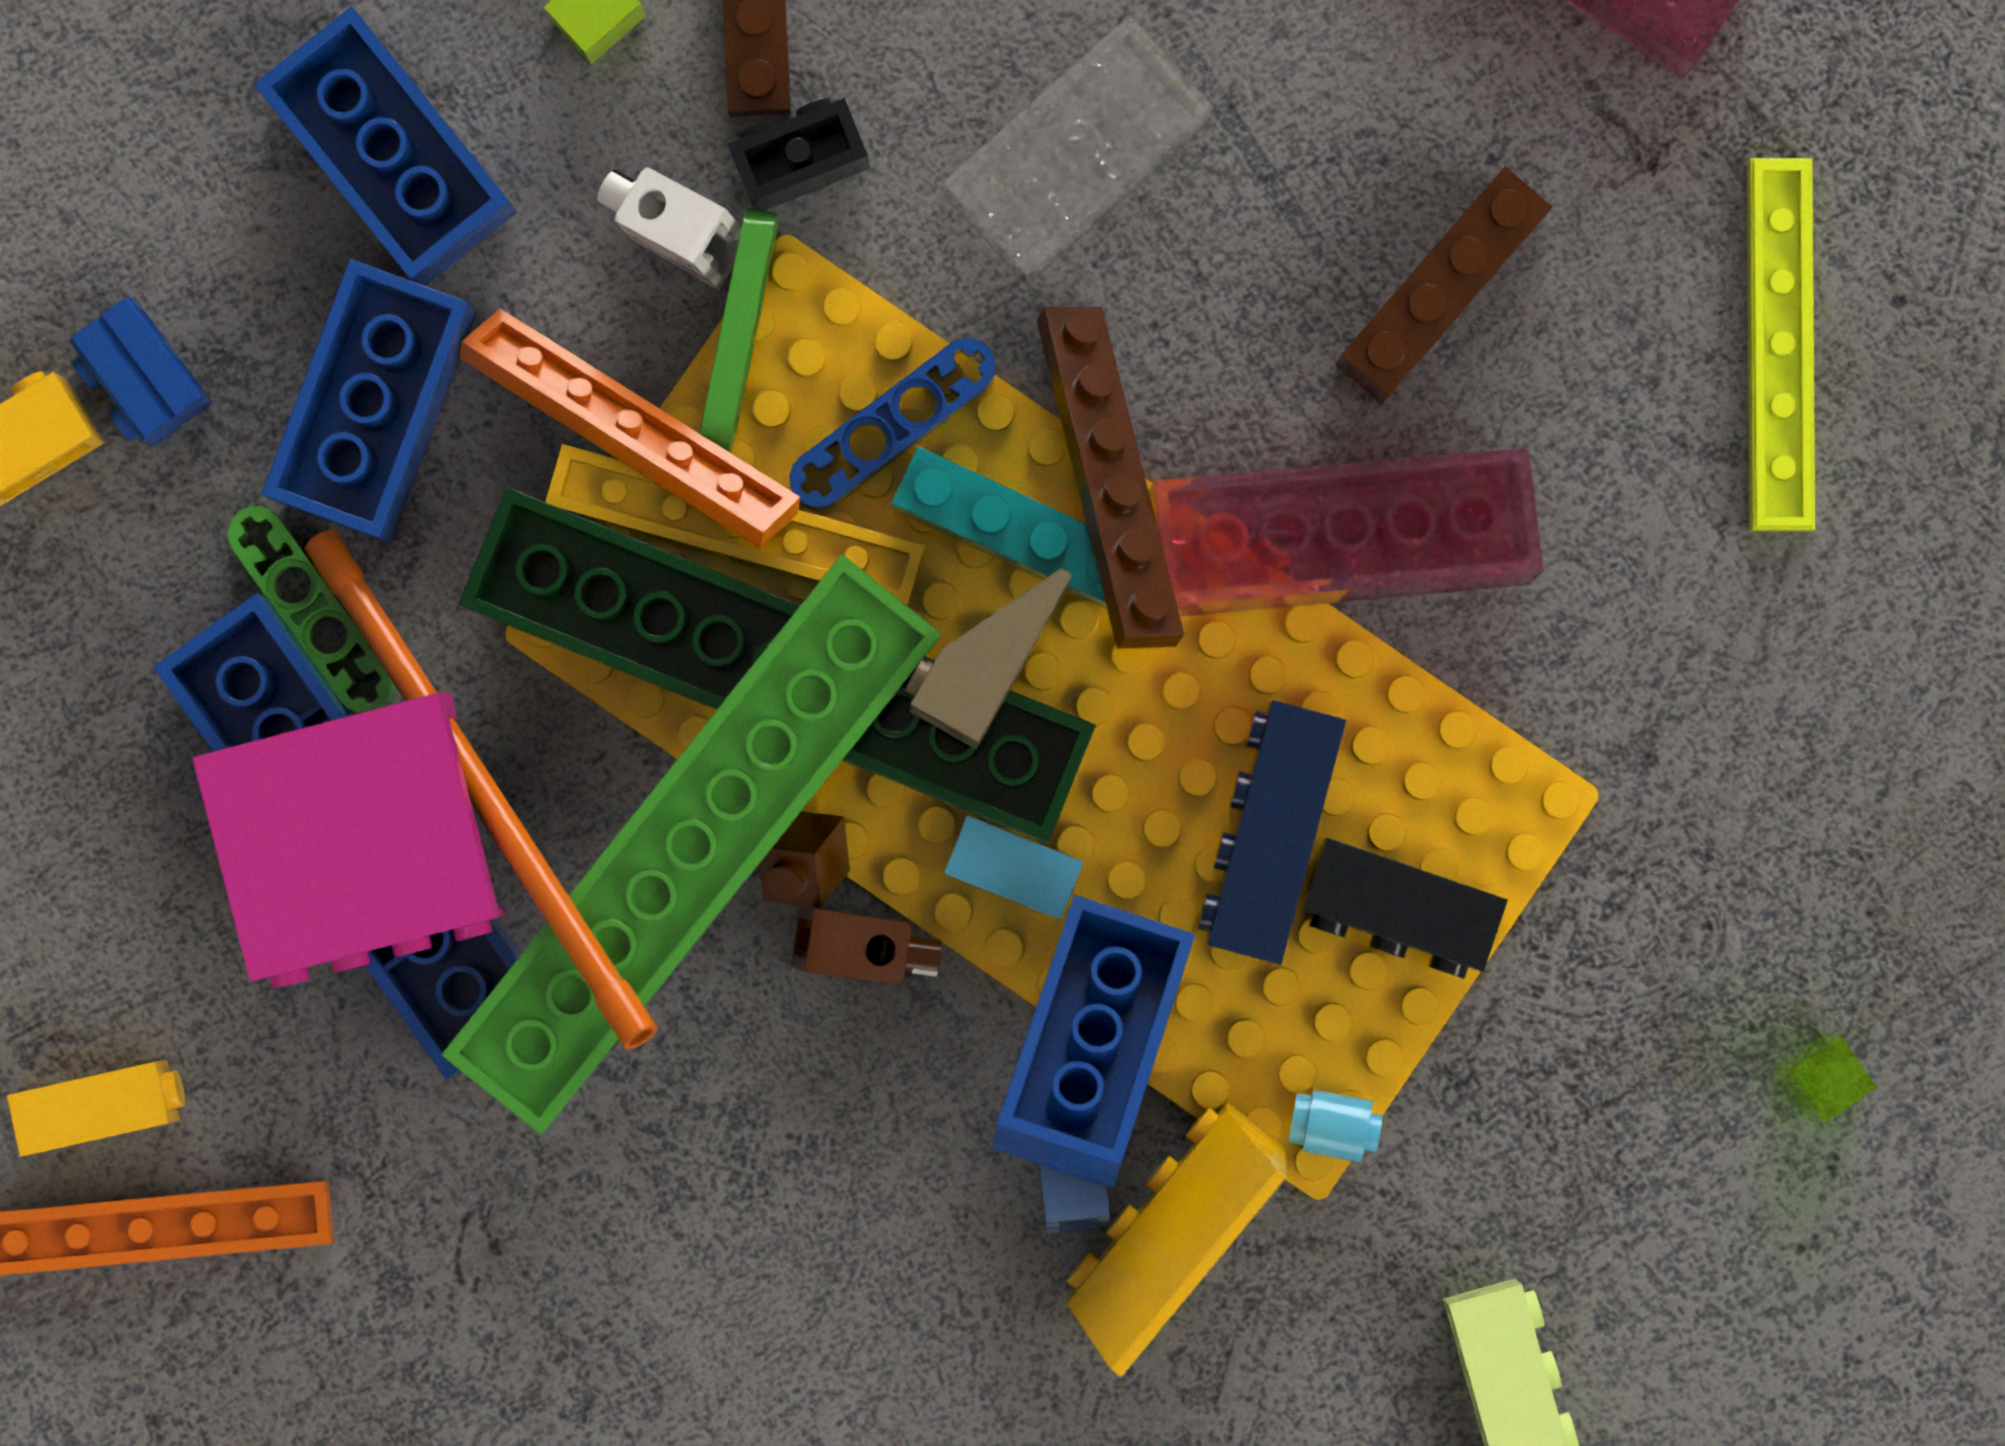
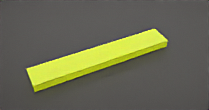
M1750 158L1747 161L1749 532H1811L1815 530L1812 158Z

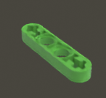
M749 207L746 209L740 232L700 431L701 435L728 452L732 451L738 428L779 222V213Z
M249 506L240 510L231 519L228 527V541L232 550L340 702L349 710L357 713L388 706L396 692L394 683L339 598L331 593L285 521L274 511L262 506ZM252 520L261 525L271 523L273 529L266 536L276 552L282 554L287 546L293 551V555L275 561L265 574L262 573L259 566L271 562L268 556L260 547L253 544L246 548L243 542L250 535L246 525ZM290 568L303 569L311 580L309 594L304 600L297 603L285 602L277 590L279 577ZM327 618H336L344 624L347 630L345 645L335 653H322L315 646L313 632L320 621ZM359 646L365 652V656L354 659L356 665L365 675L373 676L378 673L381 681L375 686L378 698L373 702L362 696L356 699L352 697L351 692L357 687V682L348 669L342 668L337 676L331 670V666L348 660L357 651Z

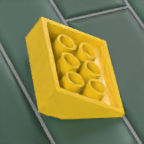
M1228 1101L1218 1113L1208 1107L1201 1114L1185 1136L1193 1144L1178 1162L1170 1155L1166 1157L1145 1184L1153 1191L1138 1210L1131 1204H1128L1106 1231V1234L1113 1239L1098 1258L1091 1252H1088L1066 1280V1282L1074 1287L1069 1293L1066 1305L1109 1368L1119 1377L1123 1376L1286 1179V1149Z

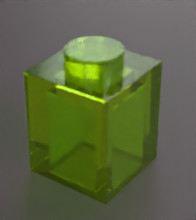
M1824 1034L1775 1068L1809 1118L1821 1123H1827L1877 1088L1843 1037L1837 1034Z

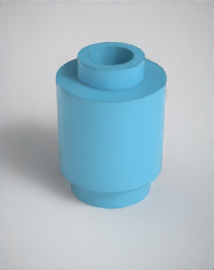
M1314 1090L1313 1096L1297 1093L1288 1142L1303 1145L1302 1152L1362 1163L1364 1151L1377 1153L1383 1115L1371 1113L1372 1100Z

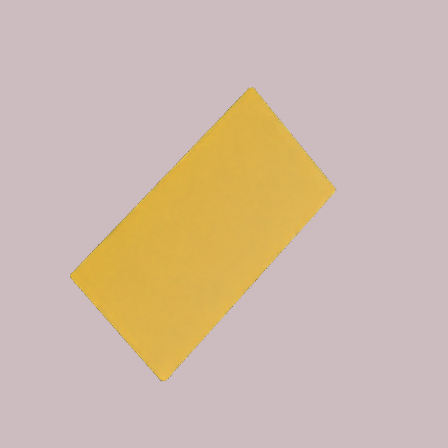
M782 235L776 240L738 428L730 453L792 491L789 475L793 464L800 456L950 343L794 236ZM723 318L660 407L661 410L699 434ZM962 352L954 357L957 366L956 370L943 381L938 369L927 375V377L940 386L947 404L952 403L958 398L957 395L950 391L951 385L963 377L969 378L972 383L979 381L981 378L978 371L980 364L971 358H967ZM996 375L992 384L984 393L836 505L827 509L814 510L805 507L799 502L798 510L925 545L909 608L943 634L926 655L935 660L943 647L1043 581V579L893 510L892 500L918 446L1086 524L1061 420ZM913 388L902 396L899 407L902 415L907 420L918 423L928 420L934 414L936 401L928 390ZM874 426L858 428L850 439L852 453L862 460L878 458L884 452L886 446V438L883 432ZM838 444L827 451L835 457L836 462L823 471H819L814 465L807 467L804 471L808 481L801 489L806 494L816 490L823 497L828 495L832 491L828 480L842 468L848 480L859 473V471L846 462ZM1145 478L1185 635L1176 647L1117 649L1107 609L1065 591L1010 689L1096 724L1048 844L843 761L802 811L844 816L850 871L846 876L936 939L942 940V943L1035 1007H1037L1074 895L1196 934L1147 1084L1197 1119L1208 1107L1218 1113L1228 1101L1286 1149L1285 1180L1311 1198L1321 1200L1328 1196L1351 1161L1302 1152L1303 1145L1288 1142L1297 1093L1313 1096L1314 1090L1372 1100L1371 1113L1383 1115L1481 972L1468 968L1465 979L1428 967L1432 955L1408 947L1404 959L1371 948L1369 944L1372 935L1348 927L1346 936L1343 938L1310 927L1309 924L1313 914L1301 911L1299 908L1322 840L1330 838L1508 899L1488 958L1489 961L1597 803L1599 794L1597 789L1582 777ZM583 517L798 605L804 602L819 583ZM509 626L506 628L505 637L511 645L676 759L680 757L716 712L715 709ZM1272 700L1346 719L1281 965L1205 945L1208 932L1197 929L1206 894L1210 893L1218 896L1224 871L1213 868L1222 833L1226 832L1234 835L1240 810L1230 808L1238 773L1241 771L1250 774L1254 762L1256 749L1246 747L1252 719L1256 710L1267 713L1268 705ZM967 815L1084 861L1061 920L944 874Z

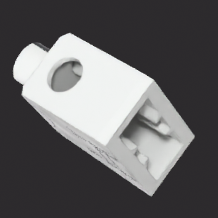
M646 167L643 169L637 180L617 169L612 170L604 179L599 189L597 200L599 203L617 212L614 221L638 244L713 288L720 290L734 267L742 228L732 215L722 206L651 168Z

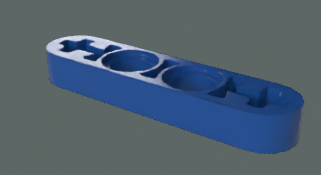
M960 338L950 343L800 456L793 464L789 475L790 487L793 493L800 496V503L814 510L827 509L836 505L984 393L992 384L995 376V358L990 348L982 341L973 338ZM962 352L969 359L978 354L984 360L978 367L981 376L980 380L972 383L967 377L959 379L950 386V391L957 395L958 398L952 403L947 404L940 386L927 377V375L938 369L943 381L956 370L957 366L954 357ZM913 388L928 390L936 401L934 414L924 422H911L900 411L899 403L902 396ZM874 426L883 432L886 438V446L884 452L878 458L862 460L852 453L850 439L858 428ZM838 444L846 462L859 471V473L848 480L842 468L828 480L832 489L828 495L823 497L816 490L806 494L801 489L808 481L804 471L811 465H814L819 471H823L836 462L835 457L827 451Z

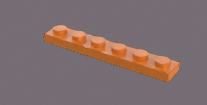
M497 310L461 341L459 359L757 548L761 549L797 514L800 496L504 310Z
M330 1180L0 1211V1276L332 1244L335 1242Z

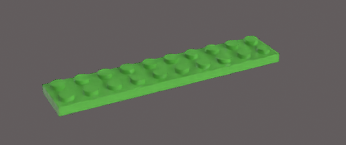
M843 554L840 555L569 894L570 899L620 976L631 985L644 1007L943 635ZM546 923L441 1055L537 1133L542 1135L619 1039L597 1007L594 994L549 924Z

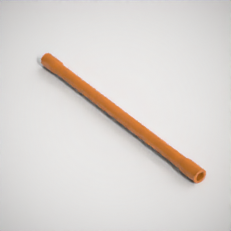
M326 530L311 538L304 548L307 556L331 593L339 598L404 701L437 693L365 582L363 571L337 531ZM450 719L473 808L594 994L597 1007L624 1049L629 1050L642 1045L654 1036L658 1027L631 985L620 976L455 719Z

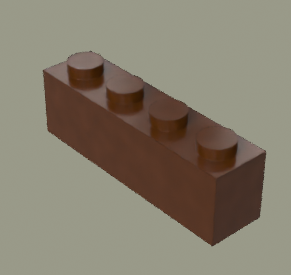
M1505 166L1340 355L1335 365L1380 404H1383L1552 209V206Z

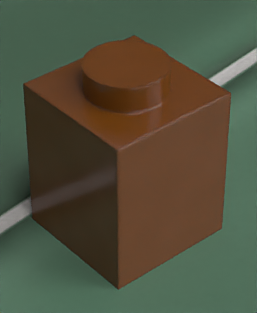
M803 811L798 815L759 864L763 901L814 908L823 907L850 871L844 816Z

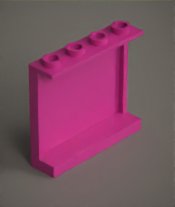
M451 692L427 695L192 757L250 982L270 977L273 989L310 979L307 967L331 961L333 973L371 964L368 951L392 945L395 957L432 948L429 935L452 929L456 941L493 932L491 919L508 915L506 905L501 907L497 905L450 719L456 718L457 714Z

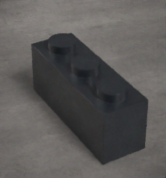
M1324 838L1299 910L1313 914L1309 924L1310 927L1343 938L1346 936L1348 927L1372 935L1369 944L1371 948L1405 959L1409 947L1432 955L1428 967L1465 979L1468 968L1484 972L1508 899L1330 838Z

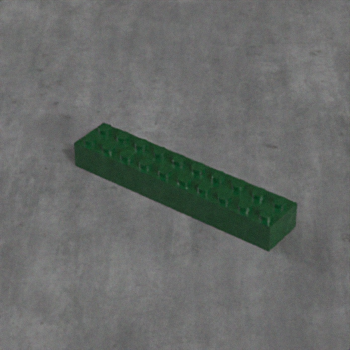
M508 487L505 488L458 605L467 610L715 710L720 707L800 607V605ZM927 656L925 657L926 659L934 663L935 659H932ZM913 672L842 760L1048 844L1096 724L1010 690L980 745L975 749L910 713V704L915 696L905 690L914 674Z

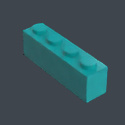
M917 447L891 504L894 511L1044 580L1062 568L1072 574L1066 591L1107 609L1085 523L924 448Z

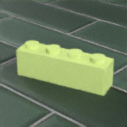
M1511 1279L1443 1298L1483 1445L1579 1446L1569 1412L1559 1414L1552 1390L1562 1388V1383L1552 1352L1541 1353L1535 1329L1544 1327L1545 1324L1535 1291L1524 1292L1522 1284L1516 1279Z

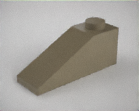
M1062 568L943 647L934 663L923 658L905 690L915 696L910 704V713L977 749L1067 590L1072 574Z

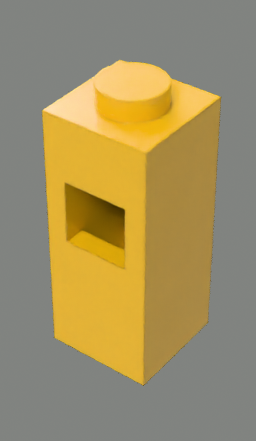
M161 1060L7 1095L19 1156L23 1157L180 1121L178 1108L185 1106V1093L178 1071H169L168 1061Z

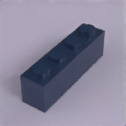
M1275 700L1269 703L1267 713L1255 711L1246 742V747L1256 749L1251 773L1239 771L1230 802V808L1240 810L1234 835L1226 832L1222 833L1213 867L1214 869L1224 871L1218 896L1210 893L1206 894L1197 926L1198 930L1208 932L1205 945L1279 965L1282 964L1346 719Z

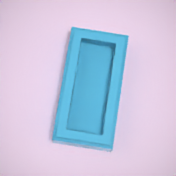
M967 815L944 874L1061 920L1084 861Z

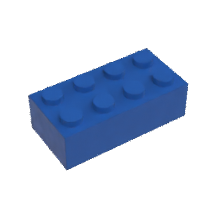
M352 6L254 83V86L407 276L415 283L424 286L428 285L518 213Z
M350 259L261 495L281 505L391 544L459 363L461 341L469 335L477 315V311L470 303Z
M1074 895L997 1122L992 1149L1114 1188L1196 934Z

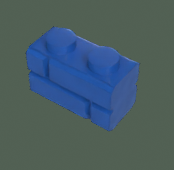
M130 296L123 298L104 312L99 319L92 321L69 340L70 344L79 354V356L71 361L72 366L92 391L97 390L101 386L116 404L107 412L118 429L129 441L139 436L143 442L151 446L157 445L179 429L183 423L190 421L212 403L211 399L140 303Z

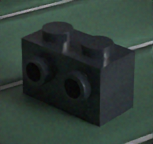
M830 98L811 102L795 112L797 117L777 125H773L772 121L753 125L737 135L739 140L728 144L752 208L765 211L870 169L867 152L845 98L835 102H831Z

